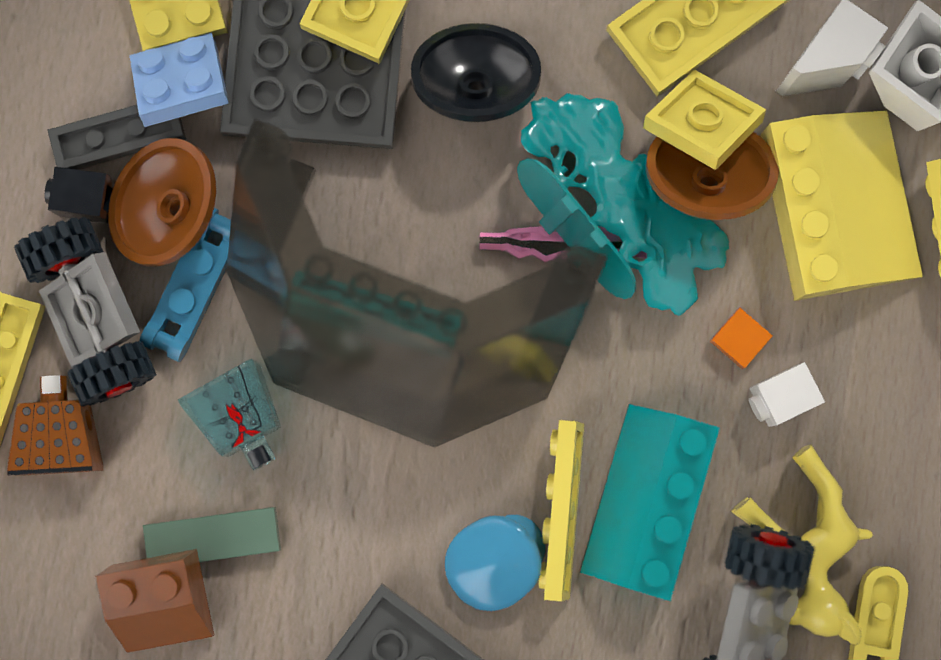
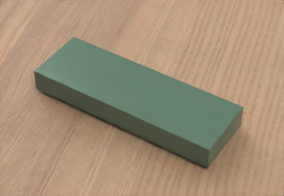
M276 507L143 525L146 558L197 549L199 562L281 551Z

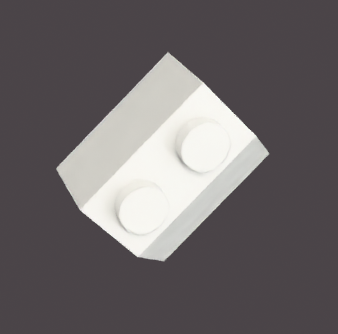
M842 0L776 92L783 97L842 87L851 76L858 80L866 69L872 66L885 48V45L879 42L888 27L849 0Z
M920 0L914 2L869 70V75L884 107L916 131L941 123V16Z

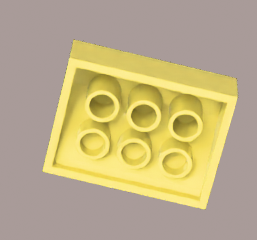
M887 110L811 115L772 122L765 128L760 137L770 146L779 169L773 200L794 301L923 277Z

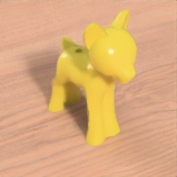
M807 445L796 452L792 458L815 486L819 495L816 527L807 531L801 537L802 541L810 542L811 546H814L815 551L807 585L803 595L798 600L797 610L792 616L789 625H801L813 634L823 637L839 635L843 640L857 645L861 641V629L856 619L850 614L846 600L828 581L827 573L828 569L854 547L858 540L870 539L873 533L868 529L857 528L848 517L842 505V488L826 468L813 446ZM746 497L731 510L733 514L749 525H758L764 529L765 526L772 527L774 531L778 532L783 530L751 497Z

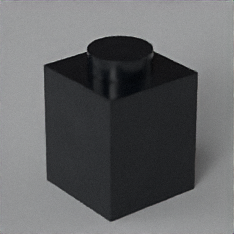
M54 167L53 178H49L45 186V202L48 204V210L59 217H77V219L86 217V219H90L93 222L109 224V203L116 181L106 173Z

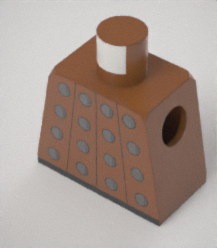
M41 376L40 402L19 403L16 407L7 475L24 476L103 471V461L92 407L89 405L81 406L79 400H68L67 376Z

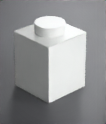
M805 362L749 388L753 397L749 398L750 406L760 422L765 420L768 427L779 425L825 402Z

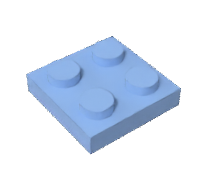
M212 32L129 55L138 112L144 127L229 104L217 45Z

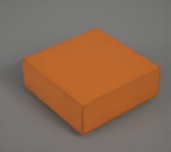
M739 307L711 338L710 342L737 366L745 369L773 335Z

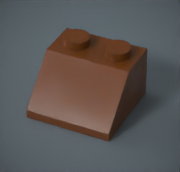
M197 549L113 564L95 576L105 622L127 653L209 638L215 635Z

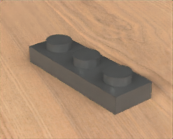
M137 105L47 129L56 166L77 170L136 154L148 144L160 139L177 138L186 140L181 117L144 127Z

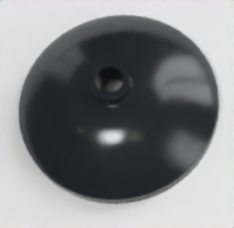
M483 23L461 24L435 33L420 45L411 63V80L417 96L433 111L459 121L488 122L507 117L519 111L533 99L541 82V62L533 46L525 38L509 29Z

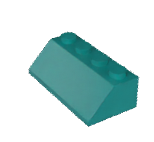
M628 404L581 565V573L671 602L720 427L677 414Z

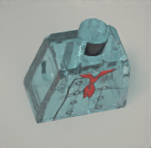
M249 359L178 399L180 406L222 457H229L242 450L253 471L276 459L265 436L281 428V424L262 369L254 359Z

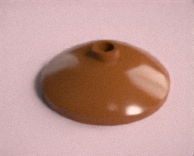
M755 132L716 170L659 137H656L650 145L646 160V173L649 183L664 202L685 214L709 220L738 218L758 210L773 195L779 176V169L770 146Z
M165 138L148 144L128 161L114 185L108 212L112 239L118 250L126 258L145 266H163L183 257L200 240L210 223L216 201L215 173L205 153L197 146L185 140Z

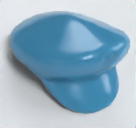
M493 515L471 523L453 538L447 549L445 573L448 583L457 596L473 608L484 611H497L514 605L527 595L539 580L546 552V544H543L542 532L532 520L522 515Z

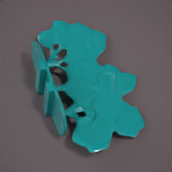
M566 93L556 102L547 97H542L538 101H531L533 119L529 125L521 130V144L527 152L536 157L551 159L554 173L543 163L530 158L519 162L517 173L523 190L544 216L539 221L541 226L549 235L556 230L571 249L566 256L573 265L578 268L584 264L593 277L614 296L622 299H628L633 296L636 291V279L631 268L638 269L643 278V296L647 305L650 308H657L661 311L671 309L675 315H682L698 300L694 269L698 267L702 270L723 268L726 265V251L729 249L727 234L712 220L690 216L664 202L653 190L647 178V154H639L633 161L626 160L620 155L624 125L618 105L614 101L601 98L589 100L582 95ZM557 145L559 153L554 158L550 149L552 146ZM566 151H571L576 157V165L573 172L566 177L564 173L568 169L561 165ZM578 174L587 178L586 182L577 183L574 179ZM569 187L582 188L588 191L595 199L597 210L592 217L587 214L568 191ZM598 226L620 237L623 243L619 251ZM639 252H645L647 254L645 260L638 262L633 258Z

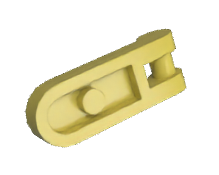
M875 566L868 569L862 576L855 611V619L861 629V641L857 645L850 644L848 660H867V654L879 656L880 660H899L908 599V583L904 575L898 570L888 566Z

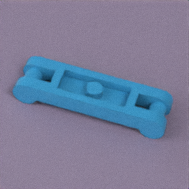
M214 208L210 223L200 240L188 253L179 259L151 320L147 323L140 336L139 341L143 342L146 348L153 350L157 347L167 352L168 358L177 362L183 360L246 228L245 221L236 217L228 219L219 215V209ZM212 230L223 235L219 247L207 242ZM169 320L181 325L175 337L164 332Z

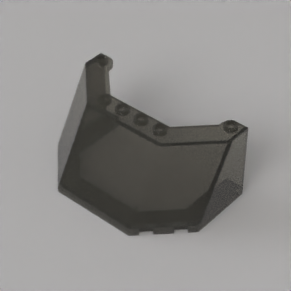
M257 119L253 120L236 161L226 272L273 384L434 448L548 399L591 300L607 256L581 246L568 247L557 255L552 266L465 303L325 248L304 201L315 175V168L291 159L292 146L289 138L281 129Z

